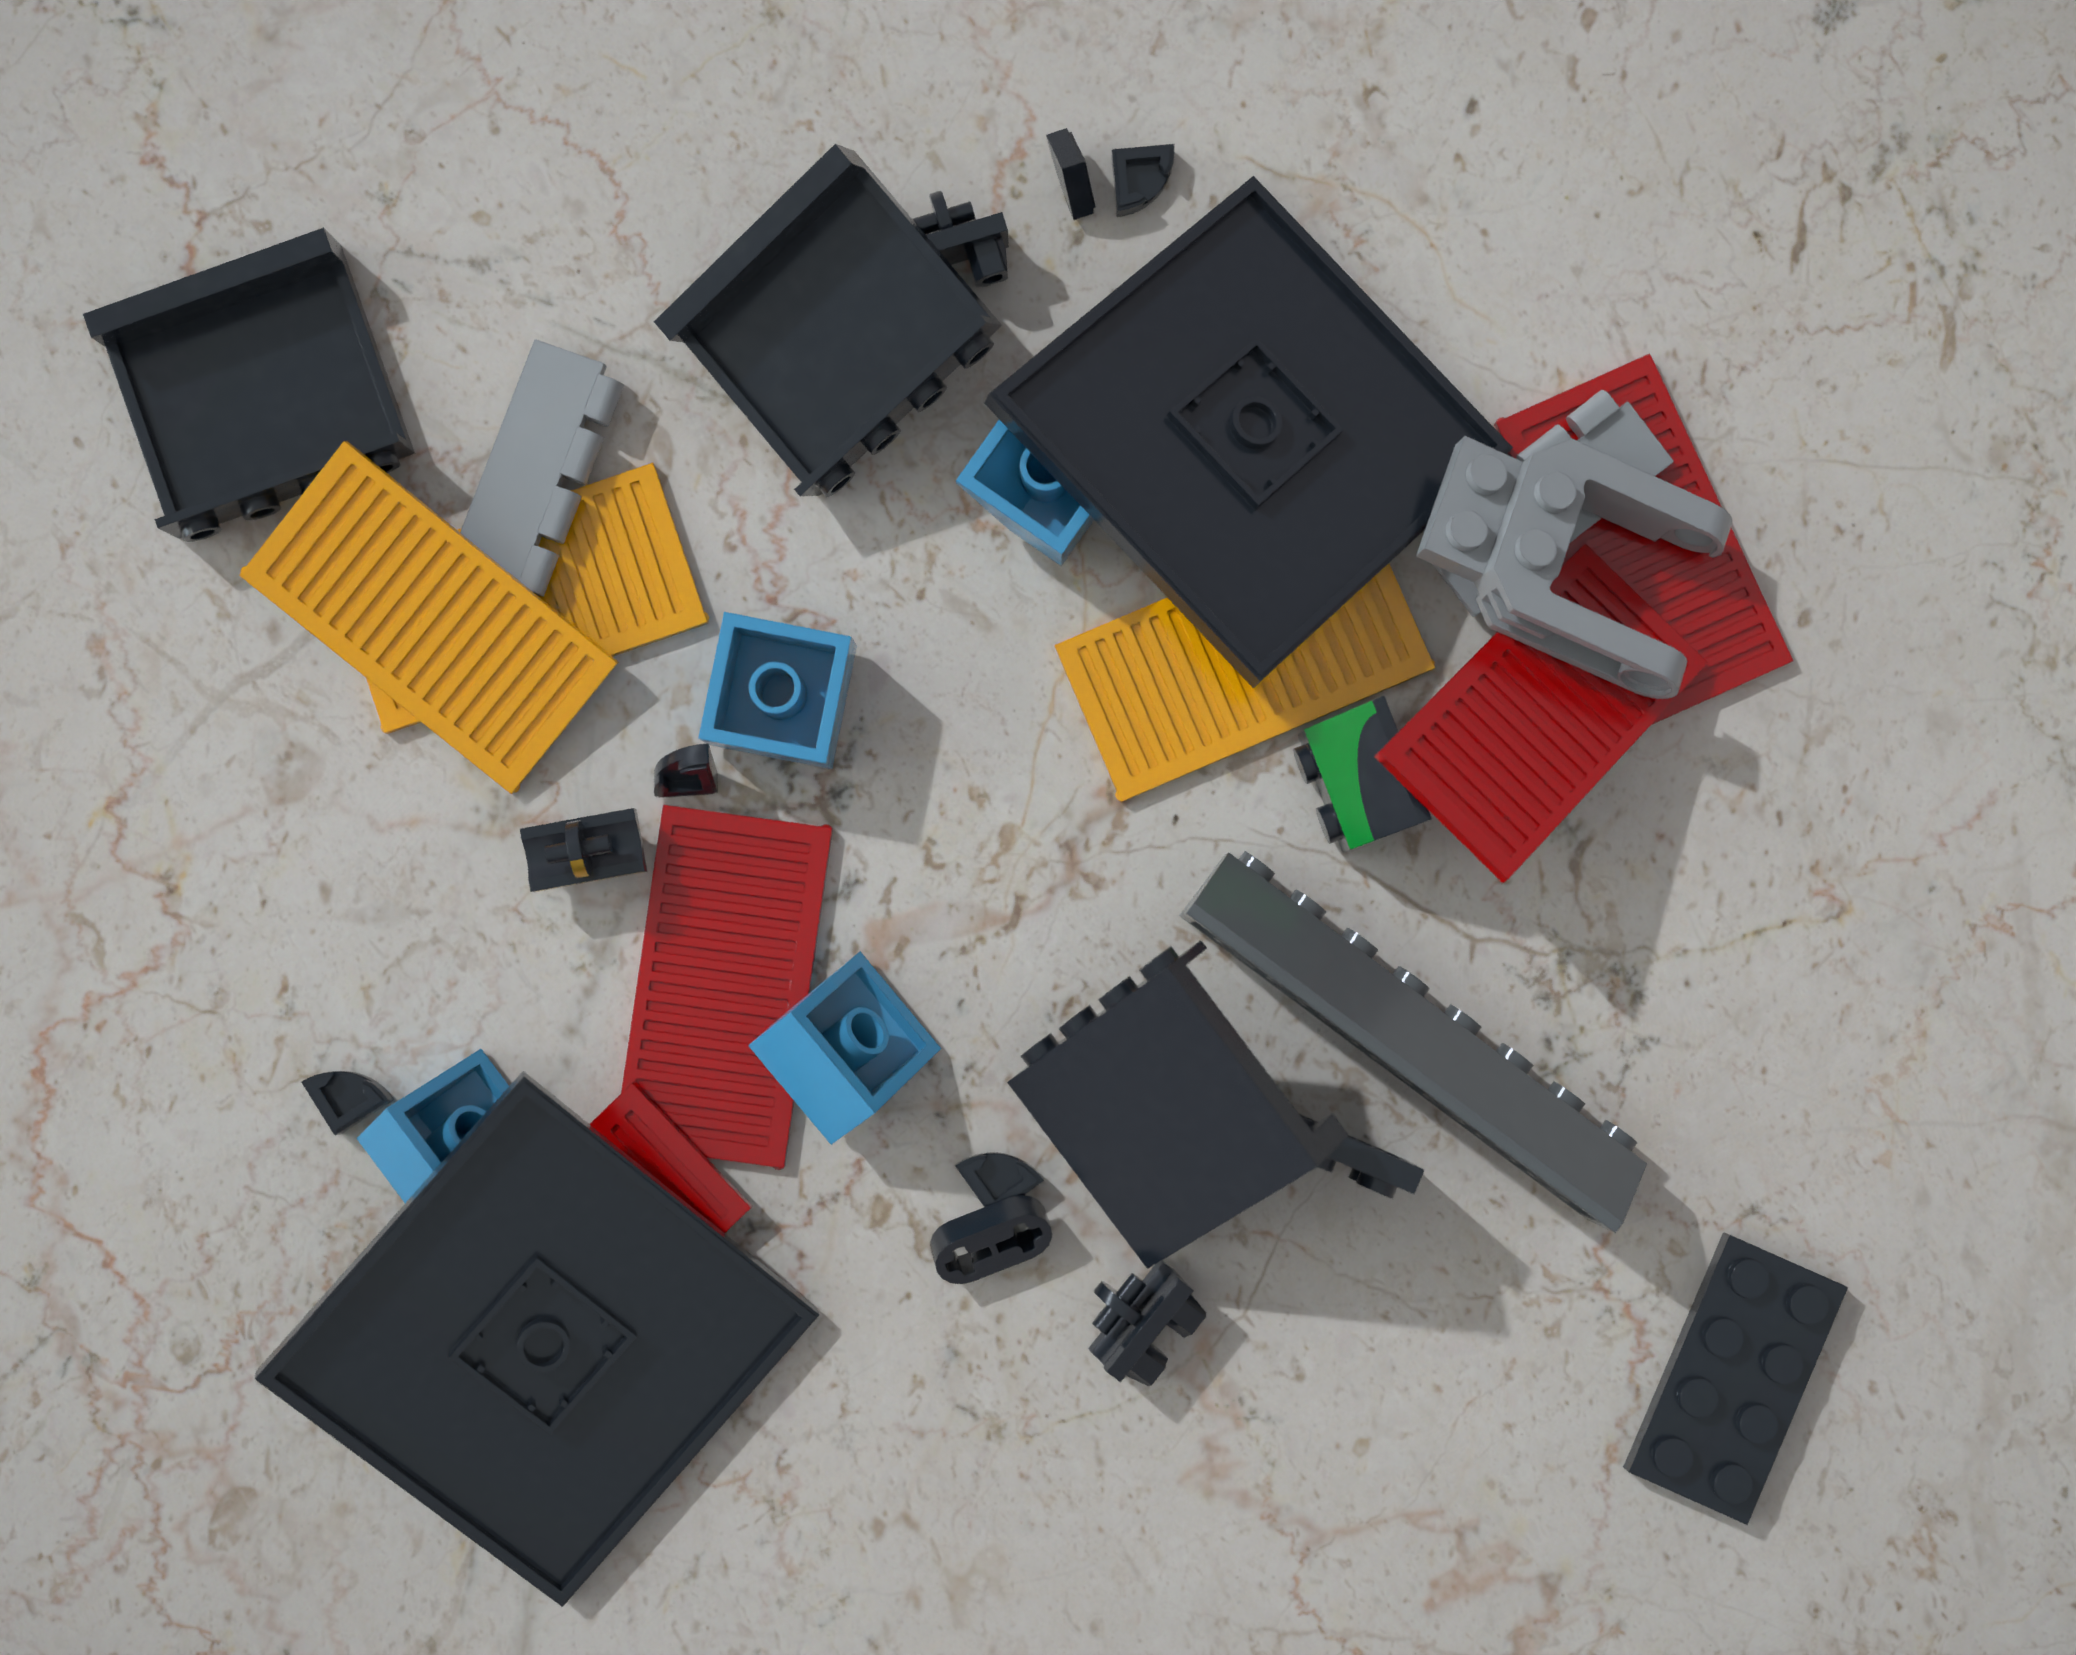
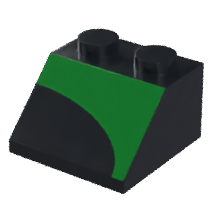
M1385 696L1304 729L1298 734L1302 746L1293 749L1294 757L1303 780L1306 784L1315 781L1324 805L1316 808V813L1325 838L1329 844L1338 841L1342 852L1432 819L1430 812L1374 757L1398 733Z

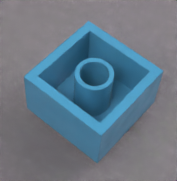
M724 612L698 739L704 743H709L710 746L832 769L857 649L851 636Z

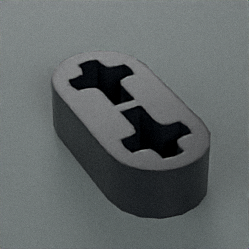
M1017 1195L970 1212L939 1226L932 1235L930 1248L939 1276L952 1284H966L1030 1260L1043 1253L1050 1245L1052 1229L1046 1210L1039 1200L1032 1196ZM1025 1223L1028 1229L1017 1233L1014 1227ZM965 1247L968 1253L957 1256L954 1250Z

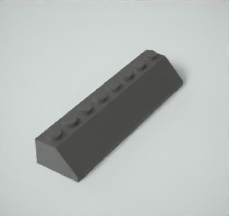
M1246 851L1243 852L1239 859L1230 853L1222 857L1179 915L1584 1218L1611 1232L1616 1233L1625 1220L1647 1166L1646 1162L1631 1152L1637 1144L1636 1140L1607 1120L1603 1122L1600 1128L1580 1114V1111L1585 1106V1103L1580 1098L1555 1081L1546 1089L1528 1075L1534 1066L1530 1061L1504 1043H1501L1496 1051L1476 1037V1034L1482 1027L1457 1007L1450 1004L1445 1012L1441 1011L1424 998L1430 989L1425 983L1400 966L1397 967L1393 974L1372 959L1378 952V949L1350 928H1346L1344 933L1339 935L1321 921L1326 914V910L1304 893L1296 889L1289 898L1269 883L1275 873L1260 860Z

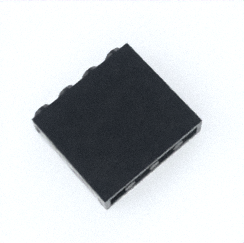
M834 144L654 321L669 341L683 342L687 345L801 481L794 489L800 497L820 496L822 493L826 497H830L841 490L855 475V471L851 466L867 451L871 455H875L892 443L901 432V429L896 424L913 408L917 412H921L936 402L947 390L943 380L959 365L967 369L980 361L994 346L990 337L1002 326L854 150L838 144Z
M324 227L83 314L91 338L106 347L164 516L154 519L157 528L178 539L183 538L186 542L207 539L221 531V523L243 516L244 520H256L275 514L281 509L280 502L304 493L343 441L351 443L386 473L392 472L400 466L399 459L415 454L342 246Z
M1202 940L1180 956L1172 946L1168 947L1139 970L1146 979L1137 986L1133 979L1128 976L1098 999L1105 1008L1099 1014H1096L1093 1008L1088 1005L1059 1027V1030L1065 1036L1060 1042L1055 1039L1052 1033L1045 1036L1021 1055L1027 1067L1007 1082L1147 1269L1314 1170L1349 1136L1333 1113L1309 1128L1187 967V964L1207 949Z

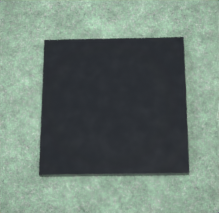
M1254 176L991 391L984 402L1252 688L1257 686L1425 531L1455 444L1464 436H1467L1504 454H1508L1513 449L1506 439Z
M522 1071L256 1370L255 1380L563 1607L820 1314L817 1307L526 1072Z

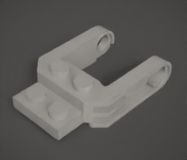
M1464 436L1455 444L1416 557L1474 582L1479 592L1475 600L1488 628L1636 694L1658 699L1676 696L1687 666V659L1680 651L1553 594L1550 590V585L1559 576L1581 508L1654 542L1662 538L1687 550L1710 553L1709 556L1712 558L1721 555L1724 550L1732 525L1731 515L1722 507L1572 438L1534 452L1522 462Z

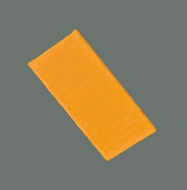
M343 441L250 562L242 567L239 575L510 794L520 790V784L619 663L348 441Z
M654 463L571 490L581 495L582 498L564 544L541 537L538 547L559 555L544 597L539 596L543 601L612 657L709 624V615L704 611ZM366 678L381 722L380 728L384 733L389 734L421 723V721Z
M1390 563L1254 688L1168 598L1159 600L1054 645L1116 789L1115 796L1120 802L1435 668V661L1428 653Z

